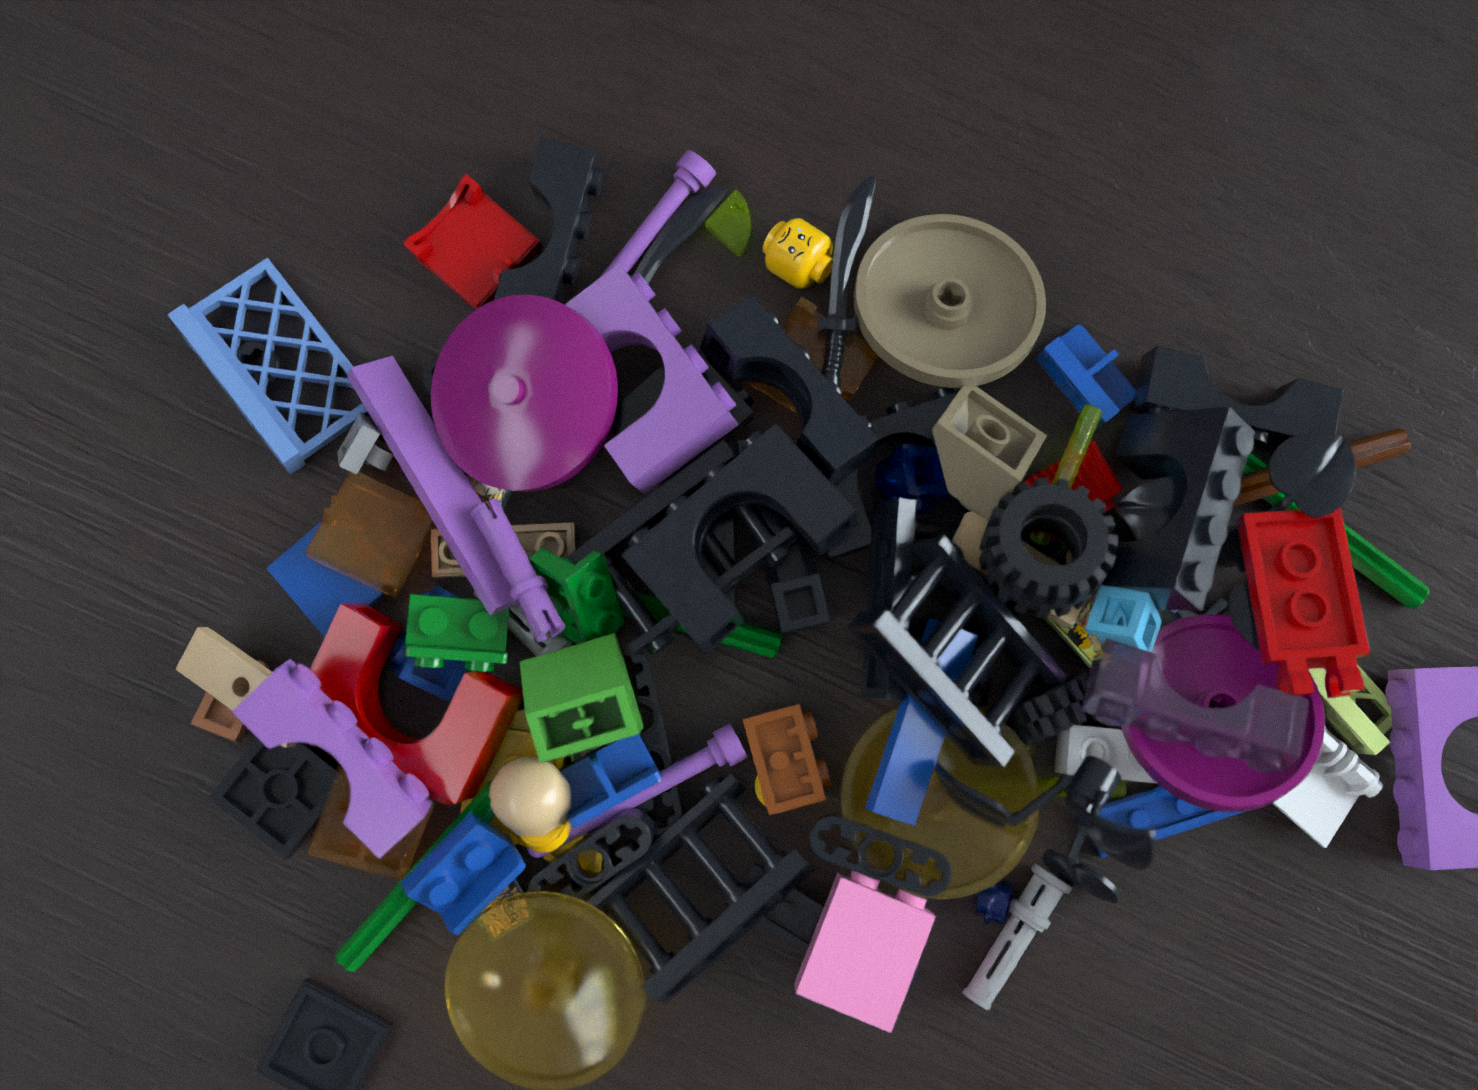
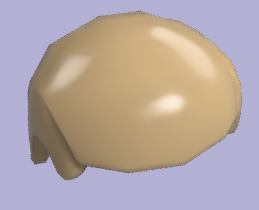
M518 756L504 765L491 782L489 790L490 806L501 822L517 835L523 837L545 836L560 826L571 808V787L558 768L549 761L540 763L538 756Z

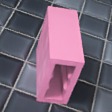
M853 870L849 877L838 872L794 982L795 993L891 1033L936 916L930 910L924 908L927 899L899 888L896 896L877 889L880 883L878 879Z

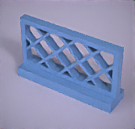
M268 257L188 309L185 304H182L168 314L181 336L289 475L305 466L304 460L350 429L360 412L367 416L369 415L363 403L352 411L333 409L336 386L353 388L348 378L338 377L339 368L348 376L350 368L353 366ZM268 275L277 287L274 304L248 300L251 285ZM239 293H241V294H240V299H239V298H233V297H235L236 295H238ZM283 296L291 306L282 305ZM219 306L238 308L234 330L213 327L205 316ZM246 309L272 313L268 335L242 331ZM280 314L302 318L305 322L302 340L276 336ZM311 332L320 342L310 341ZM222 338L232 339L231 348L228 347ZM241 340L266 344L262 366L242 364L236 355ZM274 345L300 349L297 371L269 367L271 350L274 351ZM308 350L327 352L333 358L331 376L304 372ZM261 373L259 385L250 374ZM267 374H271V377L295 380L291 403L272 401L267 397ZM303 381L329 385L325 408L299 404ZM278 410L289 412L288 422ZM297 413L324 416L321 432L306 443H303L294 431ZM331 417L339 418V420L330 425Z

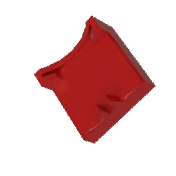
M467 174L461 178L450 200L440 213L424 228L409 236L402 243L414 259L474 310L488 302L494 301L503 270L525 266L542 248V244L537 237L483 192L481 186Z

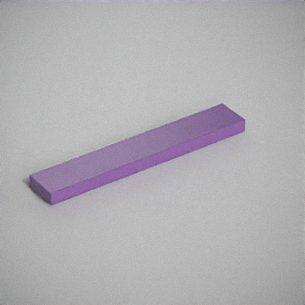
M393 355L350 368L347 376L348 380L488 614L492 616L515 606L509 598L511 589L480 529L471 517L472 510L482 502L463 470L445 450L435 424Z

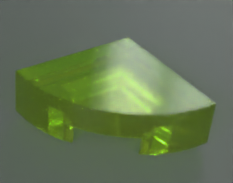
M735 189L705 221V228L735 255L740 257L749 243L751 216L747 202L741 193Z

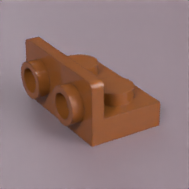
M794 704L742 719L769 816L826 800L823 788L832 785L824 758L817 760L814 758L810 741L818 739V734L811 710L802 713L800 704Z

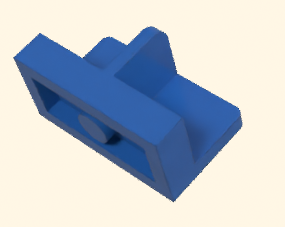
M1080 324L1073 327L1061 338L1058 336L1044 347L1035 358L1094 431L1134 400L1136 390L1112 362L1119 353L1114 349L1106 355Z
M639 734L604 744L559 769L571 787V808L568 812V821L573 829L662 780L660 772Z

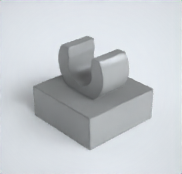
M361 412L359 413L337 452L339 467L356 475L364 461L385 471L394 456L387 443L378 438L380 431L371 417Z

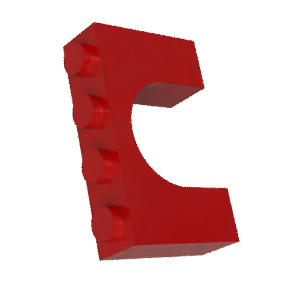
M364 602L340 604L310 668L321 683L319 688L332 702L339 701L347 706L357 719L355 725L369 739L374 737L385 744L392 753V762L405 775L412 774L416 776L428 788L430 797L448 805L458 804L476 797L523 699V691L490 672L473 671L464 673L441 723L433 733L424 739L408 736L400 732L389 722L382 710L378 693L381 671L403 624Z

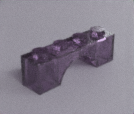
M1105 639L1093 657L1081 711L1095 715L1096 720L1106 725L1123 726L1126 724L1145 730V734L1155 740L1164 742L1178 740L1196 746V750L1204 755L1212 757L1230 756L1246 761L1247 765L1256 771L1275 773L1278 771L1282 772L1300 757L1309 699L1258 684L1239 704L1221 709L1200 707L1180 697L1169 686L1160 670L1156 653Z

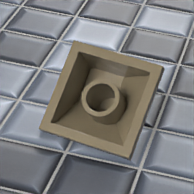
M963 385L932 429L948 493L957 498L966 509L978 513L988 521L994 507L997 508L1000 498L1007 491L1012 493L1016 485L1021 482L1047 437L1043 432L977 386Z

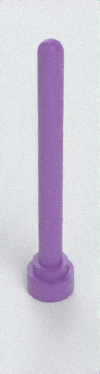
M687 150L675 165L677 169L673 175L675 182L601 277L619 263L628 273L690 192L695 194L699 188L705 189L716 175V172L706 160L691 150Z
M729 723L712 732L714 737L706 741L707 747L660 771L662 780L574 829L570 825L569 835L561 846L597 828L622 810L634 808L715 764L722 767L728 763L732 767L747 759L748 757L731 724ZM527 847L529 854L535 858H540L550 853L536 852Z

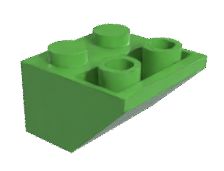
M616 633L520 661L525 714L540 763L637 735L644 728Z

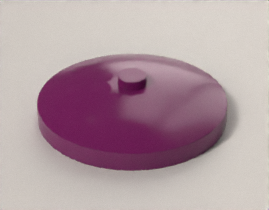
M525 294L496 299L469 314L455 328L445 342L434 369L431 386V407L434 424L445 450L453 461L468 475L481 483L503 490L520 492L539 491L557 486L583 470L597 455L610 432L618 398V383L613 358L603 337L594 325L579 312L565 304L547 297Z
M1209 614L1185 617L1159 629L1148 665L1128 663L1120 684L1118 709L1122 731L1132 754L1144 771L1157 784L1177 798L1201 808L1222 812H1243L1267 806L1281 799L1296 788L1313 769L1321 752L1325 735V716L1322 699L1311 675L1315 693L1302 695V699L1298 701L1278 702L1276 692L1278 664L1263 665L1261 653L1254 649L1238 633L1230 616Z

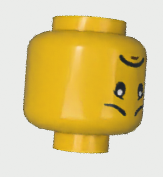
M801 218L790 219L788 222L780 221L771 229L764 241L762 249L763 253L766 254L765 264L767 269L797 289L807 288L814 282L818 284L824 282L832 271V240L828 235Z

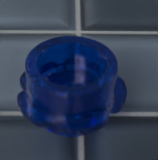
M997 876L993 878L991 885L982 883L978 896L976 912L985 914L984 923L986 925H989L990 921L1005 924L1010 906L1013 885L999 882V877Z

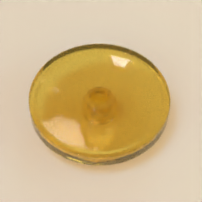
M973 705L983 717L988 712L983 708ZM899 707L887 712L872 723L861 735L848 757L840 791L842 816L933 848L944 855L951 866L952 875L950 883L940 894L924 896L892 885L897 889H903L923 898L954 899L969 896L989 888L1005 877L1018 864L1027 851L1037 827L1040 808L1016 826L1006 824L1003 829H998L960 809L943 790L934 768L915 826L865 809ZM1005 723L1001 727V737L1015 752L1004 767L973 765L945 735L936 764L940 761L944 770L960 782L990 797L1012 813L1020 811L1040 796L1038 777L1031 757L1021 740ZM855 832V841L851 840L856 851L858 843L866 833ZM877 840L867 847L865 858L871 867L883 869L892 863L894 850L887 841ZM903 848V863L895 874L896 877L903 878L904 868H907L920 875V884L926 885L930 878H939L941 872L934 867V858H928L925 865H920L908 859L909 854L913 850Z
M547 891L526 892L494 903L478 915L461 935L451 953L446 970V1006L460 1041L468 1052L487 1070L510 1083L536 1090H564L578 1087L597 1079L610 1070L623 1057L637 1032L643 1015L645 989L642 985L644 984V975L641 963L630 940L623 930L604 912L588 902L567 894Z

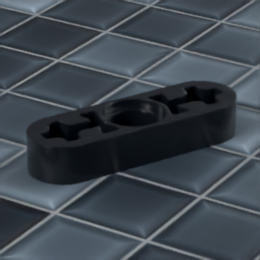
M630 808L622 810L538 869L528 885V897L531 904L537 910L546 914L559 913L646 853L654 838L655 828L652 819L639 809ZM623 824L629 829L637 826L641 830L637 839L638 844L632 838L620 844L615 852L611 843L616 841L624 830ZM586 849L596 850L604 859V869L597 873L585 871L579 864V853ZM568 870L571 879L564 884L559 894L557 895L553 892L546 895L542 890L547 882L550 884L557 882L564 877Z
M827 814L819 817L810 829L809 840L813 851L819 858L924 896L940 894L950 883L952 875L951 866L946 857L933 848L836 814ZM832 824H838L841 836L855 841L856 831L866 833L858 843L856 851L857 860H848L847 857L852 851L850 848L842 845H835L832 852L826 851L824 849V840L818 837L820 830L829 831ZM877 840L887 841L894 850L892 863L883 869L871 867L865 858L867 847ZM903 848L913 850L909 854L908 859L920 865H925L928 858H934V867L941 872L939 878H930L926 885L920 884V875L907 868H904L903 878L896 877L895 874L903 863Z

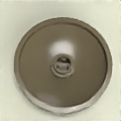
M933 214L915 217L885 231L865 253L857 273L853 294L855 316L857 315L858 326L870 347L882 360L909 378L922 383L949 388H962L963 385L971 387L995 381L1014 370L1033 348L1042 329L1046 314V294L1043 281L1034 262L1025 250L1010 236L987 223L952 214Z

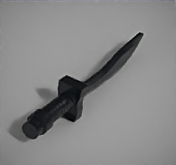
M869 176L850 195L843 208L834 247L828 318L818 317L817 336L820 338L823 335H827L821 374L825 378L832 380L839 390L842 382L840 374L844 356L845 336L855 337L857 315L852 319H846L851 266L866 231L876 185L875 176Z
M722 186L709 189L695 195L684 203L668 220L633 275L639 272L647 284H649L663 261L696 232L726 195V188Z

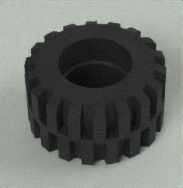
M1046 477L1036 478L1032 488L1026 481L1016 485L1013 494L1007 491L1000 498L997 508L994 507L982 536L979 550H982L979 558L980 570H988L984 580L990 588L997 586L1000 589L997 596L1003 604H1006L1009 599L1017 603L1014 611L1025 615L1027 609L1030 608L1035 609L1036 618H1047L1051 610L1055 611L1057 617L1068 615L1073 606L1078 610L1095 594L1116 558L1113 553L1118 547V536L1110 535L1115 527L1112 516H1102L1106 506L1099 498L1093 502L1087 498L1089 490L1081 485L1077 491L1068 488L1069 480L1058 478L1055 485H1049L1048 478ZM1033 531L1051 533L1066 544L1070 550L1073 562L1062 566L1043 564L1035 560L1026 551L1020 536Z

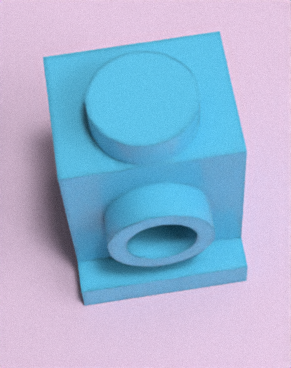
M1100 585L1085 630L1087 634H1093L1099 638L1108 658L1148 665L1162 621L1150 593Z

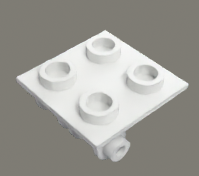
M1325 727L1322 749L1313 769L1296 788L1272 804L1321 847L1327 848L1359 795L1365 794L1369 798L1374 797L1381 791L1383 784L1379 781L1380 775L1377 771L1371 769L1353 750L1347 748L1343 741L1338 740Z

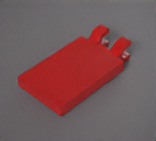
M1341 507L1319 518L1305 516L1300 510L1242 514L1236 521L1263 665L1278 664L1276 676L1278 702L1298 701L1302 699V695L1315 693L1308 669L1327 668L1325 672L1327 698L1348 697L1351 695V692L1364 690V682L1356 658H1362L1370 654Z

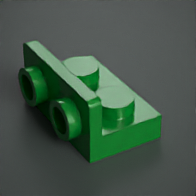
M543 547L528 558L537 575L543 576L547 581L549 587H547L548 590L546 592L559 617L566 625L560 634L567 636L574 643L580 644L613 634L623 626L624 617L616 598V592L605 557L602 553L594 550L576 565L569 558H560Z
M410 593L404 654L407 657H415V666L444 668L445 659L465 661L464 669L492 672L494 671L495 663L507 664L506 641L510 608L490 616L480 599Z

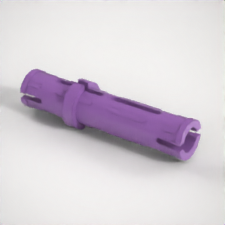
M497 499L489 500L490 510L487 509L485 502L479 504L472 510L471 517L480 529L511 589L509 598L513 605L520 606L534 632L536 641H546L547 636L545 633L549 632L551 638L555 637L565 629L566 625L559 617L546 592L548 590L547 587H549L547 581L543 576H538L502 509L500 501Z

